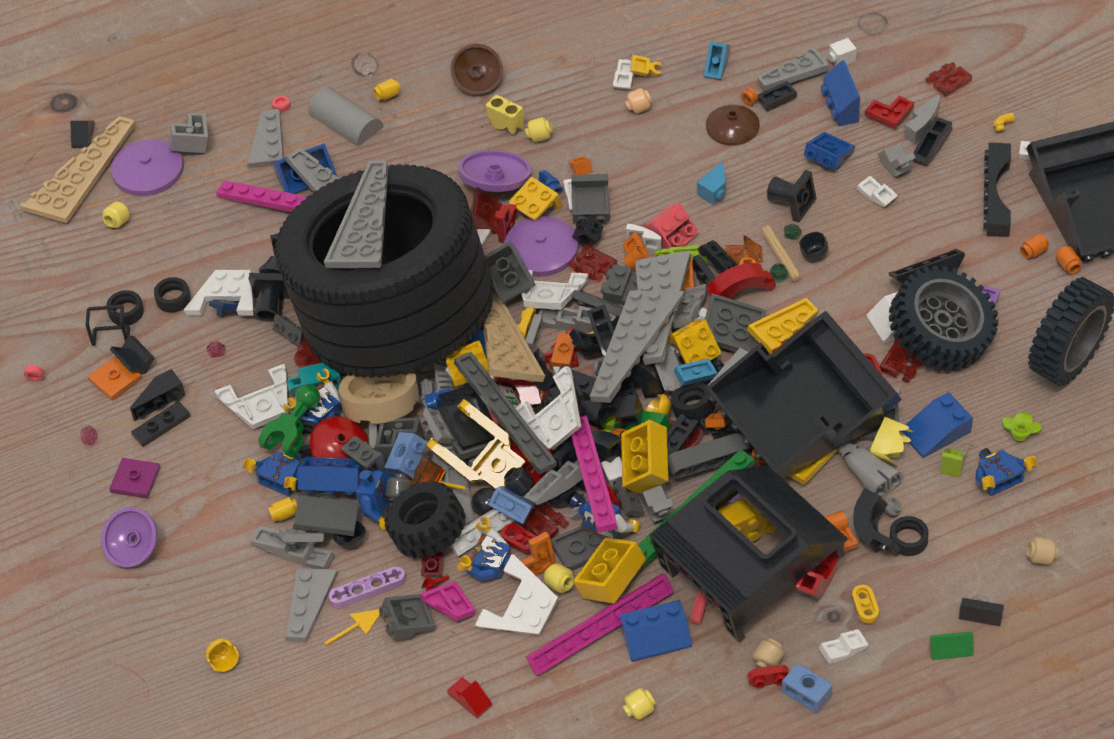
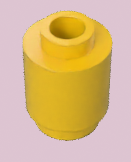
M391 78L377 84L373 88V92L378 101H385L399 94L400 85L397 80L394 81Z
M290 497L272 503L268 510L273 521L279 520L281 522L295 516L297 503L295 499L291 500Z

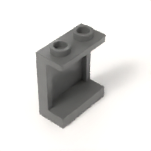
M608 174L571 175L573 223H577L581 218H586L590 215L597 219L600 224L609 222Z

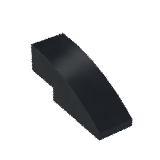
M935 116L930 127L926 128L913 152L916 158L913 160L928 165L949 137L953 129L952 122Z
M538 348L533 355L545 374L543 382L535 381L534 383L546 392L555 383L553 376L556 372L547 357Z

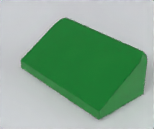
M973 632L931 635L929 642L931 659L940 660L973 656Z

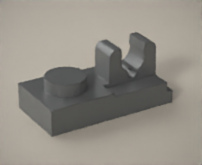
M618 477L614 490L616 494L619 493L618 498L623 505V511L627 515L640 518L645 513L638 494L622 487V477Z

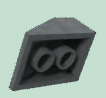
M511 240L485 255L494 289L503 304L536 285L524 260Z

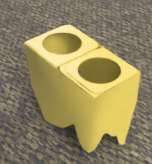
M495 95L485 105L487 116L495 129L507 127L511 134L515 133L517 127L523 130V107L498 95Z
M884 417L870 452L883 462L898 467L890 458L900 457V453L904 450L903 442L911 441L910 438L900 431H913L904 424Z

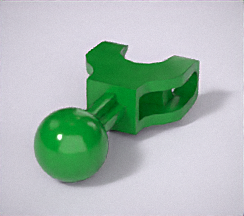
M305 384L300 386L295 394L297 404L291 414L282 413L279 418L270 421L264 426L258 438L261 448L270 450L278 442L283 441L282 450L285 455L290 457L297 455L304 444L302 436L304 426L300 419L306 409L314 408L320 401V392L314 385Z

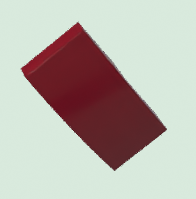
M440 551L435 556L422 558L421 576L442 577L444 552Z

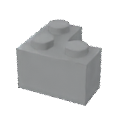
M188 113L186 124L171 123L169 133L170 151L206 152L208 132L205 114Z

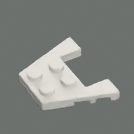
M215 270L185 307V314L202 315L208 301L224 299L227 301H240L237 307L238 315H253L254 299L248 280L251 271Z
M529 270L533 278V270ZM571 273L568 283L534 281L535 286L521 293L523 306L535 309L562 310L573 298V291L580 290L588 282V274Z
M285 364L268 370L274 385L237 398L230 384L215 390L216 398L252 429L276 420L282 413L289 414V412L283 410V404H288Z
M567 366L553 376L561 394L535 415L528 401H523L515 408L539 440L548 449L552 450L581 428L572 371Z
M512 554L503 571L521 580V583L503 617L483 609L475 626L480 629L487 628L495 629L496 631L503 630L540 636L559 599Z

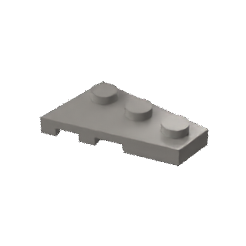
M706 284L682 290L684 291L685 299L680 301L678 310L675 312V321L672 323L674 329L682 328L695 320L708 291Z

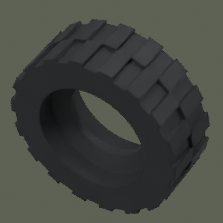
M697 382L677 388L672 393V397H670L675 417L678 418L682 413L691 420H701L709 416L713 409H715V405L707 397L710 394L706 389L708 385ZM702 399L695 404L685 405L688 401Z

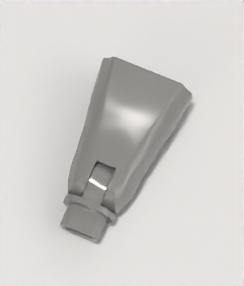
M848 442L837 449L841 454V458L863 486L881 497L897 488L903 480V474L883 462L864 447Z

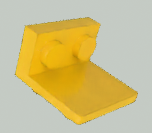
M532 176L509 200V204L517 205V210L533 221H536L548 207L551 208L553 206L559 210L563 206L558 193Z
M696 319L671 333V336L668 338L667 343L676 344L685 364L708 358L712 360L721 354L706 319Z

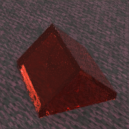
M479 187L475 188L471 206L476 229H491V234H496L497 222L494 221L496 211L500 210L502 203Z

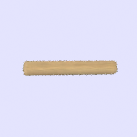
M770 225L763 227L762 234L793 282L800 280L801 274L772 227Z

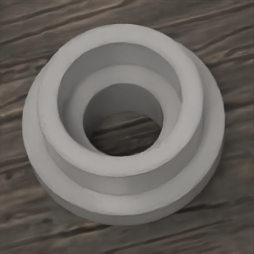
M893 496L885 498L884 500L888 504L885 512L889 515L897 516L902 510L901 503Z

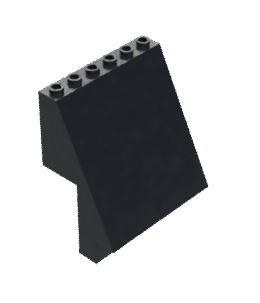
M1114 122L1030 142L1026 147L1033 167L1029 172V176L1067 245L1073 248L1083 262L1095 259L1094 257L1100 255L1101 258L1112 255V252H1114Z
M826 310L772 355L760 342L706 387L710 393L707 397L714 405L718 403L721 406L719 411L725 419L730 417L733 421L730 424L737 433L741 431L744 434L742 440L750 448L753 445L756 449L754 452L756 457L761 462L765 460L768 466L782 479L880 426L884 419V414L902 400L894 388Z

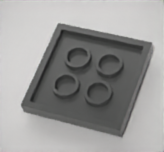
M712 293L705 319L720 348L737 352L739 348L750 352L758 345V341L747 331L748 325L764 318L767 310Z

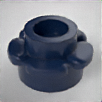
M576 492L568 506L572 509L580 507L586 501L583 499L584 494L580 495Z

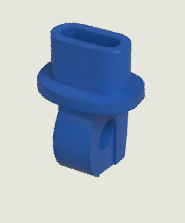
M546 170L539 171L538 181L556 193L562 192L563 187L559 185L560 182L556 177H553Z
M443 389L437 393L435 390H432V393L424 395L427 408L436 407L438 409V394L452 390Z

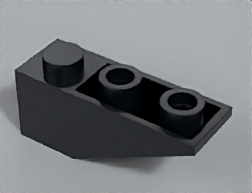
M172 369L154 377L131 405L130 411L134 422L185 396L183 384Z

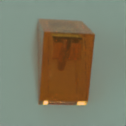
M422 456L412 478V485L416 486L420 482L428 483L429 481H435L442 467Z

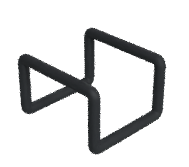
M123 305L87 308L85 325L92 346L95 345L96 331L121 329L126 341L130 334V326L123 323ZM120 309V325L95 327L91 332L89 326L90 311Z

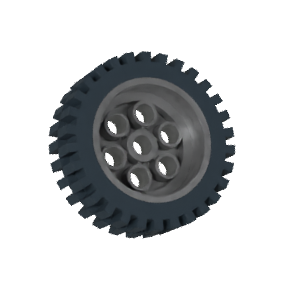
M932 266L930 270L928 267H924L921 271L917 270L913 275L911 274L891 302L889 322H892L890 325L891 331H896L893 335L895 340L901 339L899 346L901 348L906 346L908 348L906 354L909 356L914 353L916 355L915 361L920 362L923 359L925 360L924 366L929 367L931 364H934V369L940 370L944 366V371H950L952 367L954 371H958L961 367L965 369L970 364L973 365L981 357L995 338L999 319H995L998 316V312L993 310L995 307L994 301L988 302L991 297L988 292L982 293L984 287L981 284L977 287L975 285L977 280L973 277L970 281L966 279L968 274L964 272L958 275V269L952 268L948 272V267L942 266L940 270L938 266Z
M1084 277L1076 278L1075 281L1073 280L1070 283V286L1067 285L1064 288V292L1061 291L1058 294V299H1054L1051 309L1048 308L1046 317L1042 318L1040 322L1042 324L1035 332L1037 335L1032 340L1034 344L1030 347L1029 351L1031 353L1028 355V359H1030L1028 361L1029 368L1058 386H1065L1071 382V379L1074 380L1077 374L1082 372V368L1088 365V360L1093 358L1095 350H1098L1100 347V341H1103L1105 337L1104 333L1108 331V323L1112 321L1111 315L1114 313V294Z

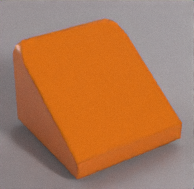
M584 155L568 161L575 175L593 172L590 159Z

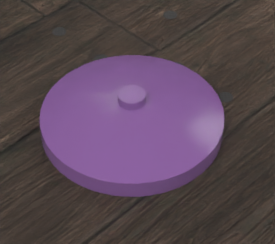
M157 139L141 140L126 146L115 156L111 165L112 177L117 187L125 193L135 196H150L166 191L179 180L183 172V160L180 152L170 151L168 142Z
M483 150L468 154L462 158L459 163L458 173L461 180L471 187L484 191L504 192L521 188L531 178V166L527 160L517 154L501 150Z
M540 216L536 221L530 218L523 220L508 232L504 244L510 240L512 241L528 270H533V276L536 277L550 276L565 270L573 263L578 253V242L572 237L574 233L573 228L566 222L553 217Z

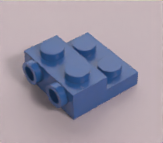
M823 132L806 143L804 156L811 161L821 163L825 168L835 170L844 163L845 157L854 152L855 146Z

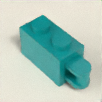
M322 362L297 369L298 376L289 378L286 383L291 395H295L297 389L305 384H311L315 387L320 384L324 385L323 382L317 380L316 375L319 372L321 377L325 378L326 376L323 373L325 368L329 371L328 380L333 382L336 389H339L341 383L339 372L329 368L328 365L326 366Z

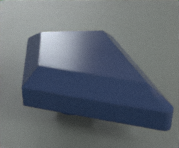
M215 299L209 302V306L218 309L217 315L224 317L225 311L237 312L239 305L224 299Z

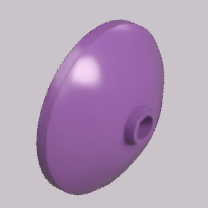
M127 507L116 511L107 520L102 531L101 544L104 554L112 563L121 567L131 568L144 563L152 555L157 544L158 531L156 523L146 511L139 508Z

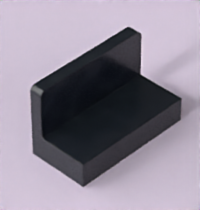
M131 335L128 336L122 348L114 346L110 348V351L131 372L146 373L155 359L139 340Z
M962 597L959 619L1001 626L1004 605Z

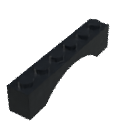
M989 142L988 150L984 151V161H987V163H984V174H987V176H984V187L987 190H984L983 201H987V204H984L983 215H987V217L983 219V228L987 229V236L1009 237L1011 211L1000 199L996 186L1003 174L1010 169L1011 143Z
M605 304L588 310L587 314L603 357H605L615 329ZM626 377L622 381L621 388L616 394L617 397L637 395L639 398L632 378Z

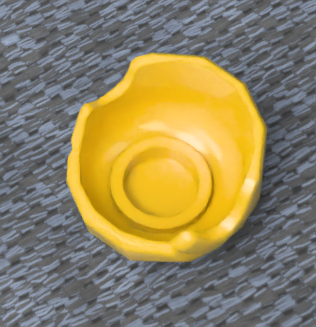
M664 394L657 395L660 400H652L646 411L666 414L668 417L671 410L670 399Z
M219 638L212 641L206 648L205 657L213 670L227 672L238 663L239 652L230 640Z

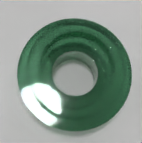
M789 224L784 226L783 231L786 238L797 240L801 236L802 230L798 225Z
M781 263L774 264L769 271L775 281H782L788 277L786 266Z

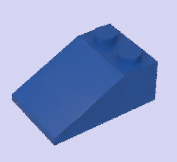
M947 392L931 401L905 424L913 432L904 430L900 432L910 438V445L922 458H925L971 433L973 417L950 392Z

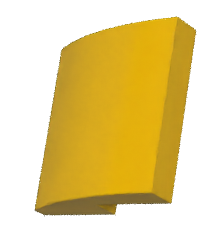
M480 340L462 346L458 351H454V354L446 356L445 360L455 387L468 382L454 364L455 358L472 352L489 374L488 362Z

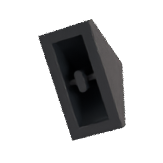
M94 120L70 121L71 147L87 148L91 142L95 124Z

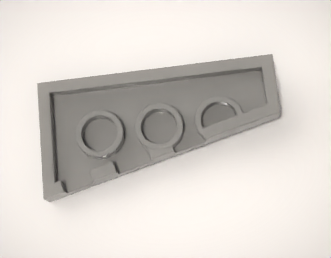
M812 47L805 55L801 53L797 55V59L791 62L788 60L783 63L782 67H774L757 76V79L764 91H767L787 81L790 84L828 71L829 64L815 47Z
M279 109L261 111L247 162L248 169L273 166L271 162L283 158Z
M301 148L286 156L285 160L313 192L319 190L322 186H326L327 183L339 179L332 173V170L327 167L324 168L317 159Z
M297 568L285 636L287 642L308 641L316 624L319 611H322L325 598L329 595L332 589L331 585L338 576L337 570Z

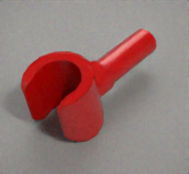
M445 575L437 579L426 577L421 588L427 587L426 591L434 589L435 585L449 580V576Z

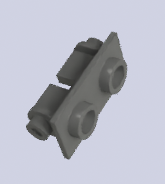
M275 314L272 330L300 348L301 341H306L302 328L300 326L296 327V324L289 320L287 316Z

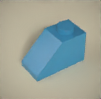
M710 41L704 76L722 79L728 63L731 45Z
M722 162L697 182V195L712 205L722 200L726 195L724 164Z

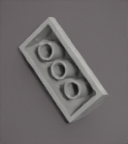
M330 87L321 88L310 101L309 115L357 147L383 128V123L380 119Z

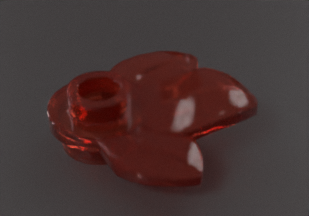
M306 340L298 345V351L294 356V362L297 366L306 367L322 363L313 354Z

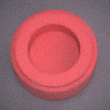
M286 96L274 98L272 101L273 109H279L280 113L286 112L290 108L289 98Z
M35 365L26 366L24 376L32 381L43 379L44 370Z

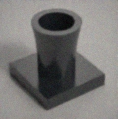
M805 170L795 184L777 176L773 177L769 182L767 188L768 200L789 203L792 219L795 222L801 221L817 199L812 171Z
M249 273L248 280L254 297L258 298L253 315L258 320L273 322L275 314L279 315V299H290L282 276L277 273Z

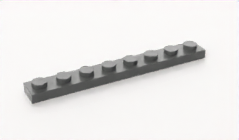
M469 352L455 358V366L540 475L556 467V460L474 354Z

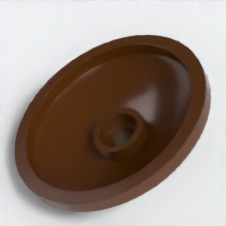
M467 45L461 48L452 59V79L456 86L467 94H487L493 91L502 79L503 64L501 58L492 48L486 45ZM478 71L479 75H474L473 72Z
M736 104L724 105L715 109L706 120L708 135L714 141L730 146L741 145L751 141L757 135L760 126L758 116L751 109Z

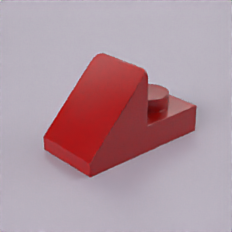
M461 677L447 689L448 695L477 719L492 706V702L476 680L470 683L464 677Z

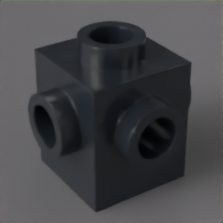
M592 215L581 218L576 223V229L572 237L584 248L597 243L601 238L604 226Z

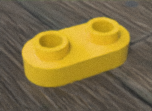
M527 307L526 310L522 311L521 323L517 324L525 340L536 314V309Z
M867 585L856 586L852 591V600L858 618L863 623H874L879 617V608L873 590Z

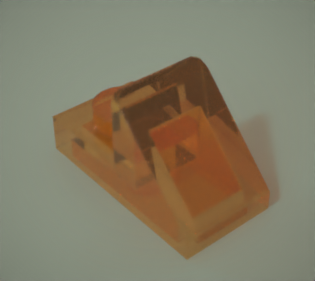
M743 235V245H725V251L737 264L745 257L753 258L756 263H763L762 246Z

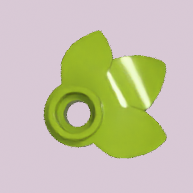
M1019 412L1015 415V418L1003 417L1002 419L1003 427L1010 430L1012 438L1017 441H1025L1030 434L1038 433L1042 429V424L1033 422L1032 416L1027 412Z

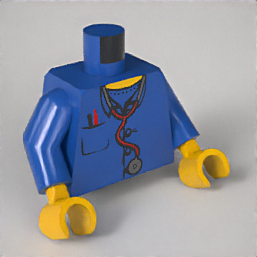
M984 448L978 454L981 460L976 470V484L983 487V490H987L992 497L1022 483L1025 469L1031 471L1032 466H1038L1036 457L1028 456L1025 459H1020L1008 454L1004 450L992 454L988 448Z
M275 452L272 456L261 461L247 458L244 460L243 469H248V472L251 474L256 471L258 484L290 497L293 491L298 488V466L301 463L299 461L301 454L298 452L296 456L290 457L281 452Z
M364 470L359 475L361 481L356 490L361 511L365 517H369L375 522L378 521L382 530H386L383 515L390 501L385 496L388 478L395 477V475L381 470Z

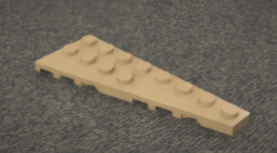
M121 116L116 118L105 128L106 130L102 135L96 136L93 139L91 145L81 149L82 153L76 158L72 157L56 172L55 177L45 181L42 184L43 187L38 192H33L29 200L25 203L22 202L19 205L20 209L68 223L136 126L135 120Z
M494 293L491 312L488 314V318L485 319L486 322L483 325L490 376L504 377L511 380L521 379L529 382H543L545 374L506 305L502 303L498 294Z

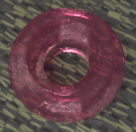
M214 341L206 347V351L210 357H221L224 355L225 345Z
M90 425L81 429L82 442L93 445L97 439L96 430Z

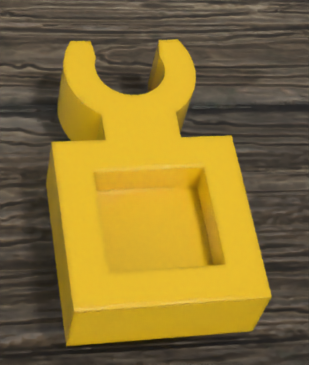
M633 55L631 57L630 72L646 77L650 73L652 76L657 77L661 71H656L654 67L659 68L661 63L657 61L649 63L650 58Z

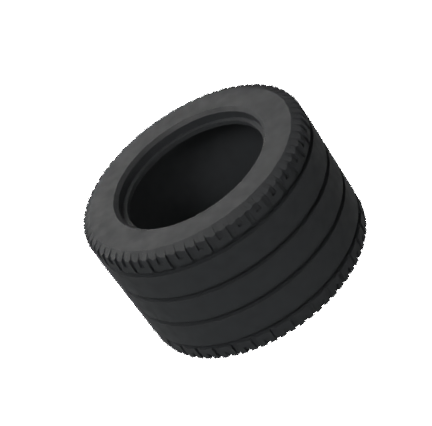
M409 164L388 165L382 264L380 268H326L324 264L365 170L349 173L347 176L344 175L340 179H335L333 182L327 183L326 186L320 187L319 190L314 191L312 195L302 200L301 204L297 205L291 211V215H288L283 222L275 244L278 269L311 351L329 368L337 372L340 371L342 374L346 373L350 376H361L363 378L367 376L369 378H382L383 376L390 377L392 375H404L407 372L412 373L417 369L421 370L423 367H429L433 363L436 364L439 360H444L446 356L454 354V351H458L461 346L466 345V342L470 341L472 336H475L477 331L481 329V325H484L486 322L485 319L488 318V314L491 312L494 300V286L467 197L460 186L451 177L440 171L437 172L435 169L424 168V166L417 167L416 165L409 166Z

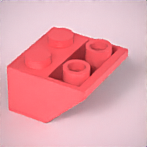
M680 202L668 205L643 225L645 228L661 236V243L664 249L683 247L699 234V231Z

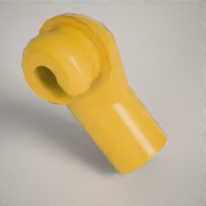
M1011 112L998 116L993 122L995 130L997 132L1003 131L1005 123L1015 121L1014 114Z

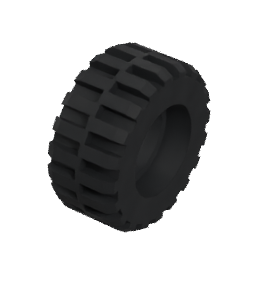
M429 481L428 483L420 482L416 486L411 485L406 491H401L399 496L395 497L391 502L392 504L388 506L387 514H385L384 518L385 529L402 554L412 558H417V556L418 558H426V556H435L440 551L444 552L449 545L452 546L455 543V539L460 537L461 530L464 529L466 516L463 507L449 486L440 482ZM431 516V517H430L429 519H427L426 521H424V522H422V523H419V522H420L421 520H423L424 518Z

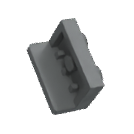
M354 436L342 447V451L365 469L372 466L376 470H386L384 468L385 457L358 437Z

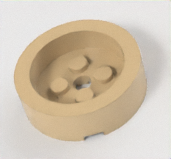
M407 372V374H399L398 376H383L382 378H369V376L363 378L361 376L347 375L339 385L343 412L348 419L357 423L364 420L370 421V424H380L401 418L413 410V405L418 403L420 399L414 372Z

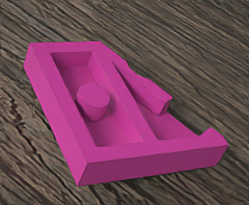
M456 581L421 593V601L456 622L475 615V608Z

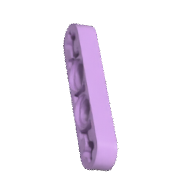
M395 566L336 587L329 593L330 604L332 607L339 609L398 588L406 581L405 572L401 567ZM374 581H381L382 585L373 587L372 583ZM355 588L363 589V592L360 594H354L352 591Z

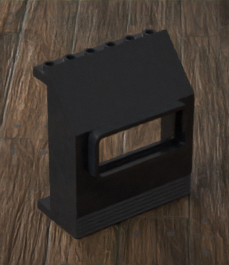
M768 465L725 472L649 535L659 565L672 578L679 573V570L719 609L725 629L738 642L745 638L742 628L826 557L835 551L836 557L841 559L845 555L844 543L848 540L839 529ZM738 493L787 538L767 555L761 552L718 511Z

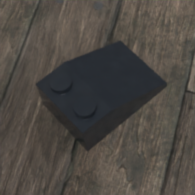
M471 385L438 394V410L462 449L495 439L457 407L465 399L492 421L487 406Z

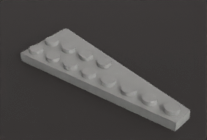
M387 160L368 162L325 258L324 264L326 268L381 267L389 168Z
M690 250L636 260L637 289L642 291H682L683 283L686 280L685 274L689 269V259H691ZM672 312L669 316L668 323L661 327L658 337L647 352H643L645 365L664 362L668 348V338L672 333V323L675 321V312Z
M629 291L590 394L591 402L610 403L620 390L622 381L630 376V370L635 364L638 365L640 356L643 352H647L658 337L661 327L668 323L671 313L676 312L679 302L685 299L684 291Z

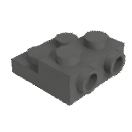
M614 264L613 268L607 271V283L603 282L601 286L603 299L624 306L629 291L638 290L637 276L635 273H632V268Z
M421 594L384 598L382 606L379 608V615L381 619L385 618L386 633L391 635L393 640L413 638L414 633L434 631L436 625L427 604L420 599Z

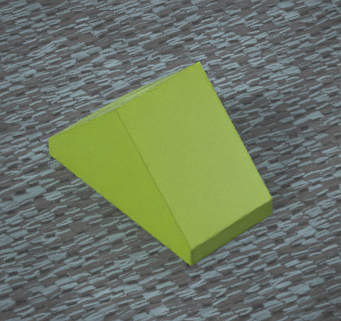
M947 448L942 454L940 473L960 478L967 452Z

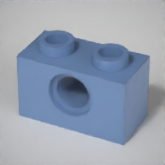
M399 432L384 468L393 474L407 475L408 478H413L428 442L414 433Z
M796 664L782 681V693L818 714L832 697V685L827 679L815 675L809 668Z

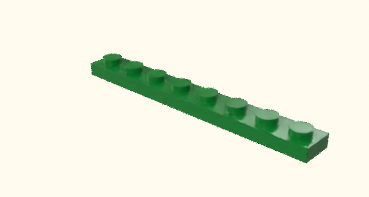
M740 449L656 528H659L668 518L725 472L751 468L756 464L755 459ZM649 535L638 544L646 558L640 567L641 569L645 568L656 557Z

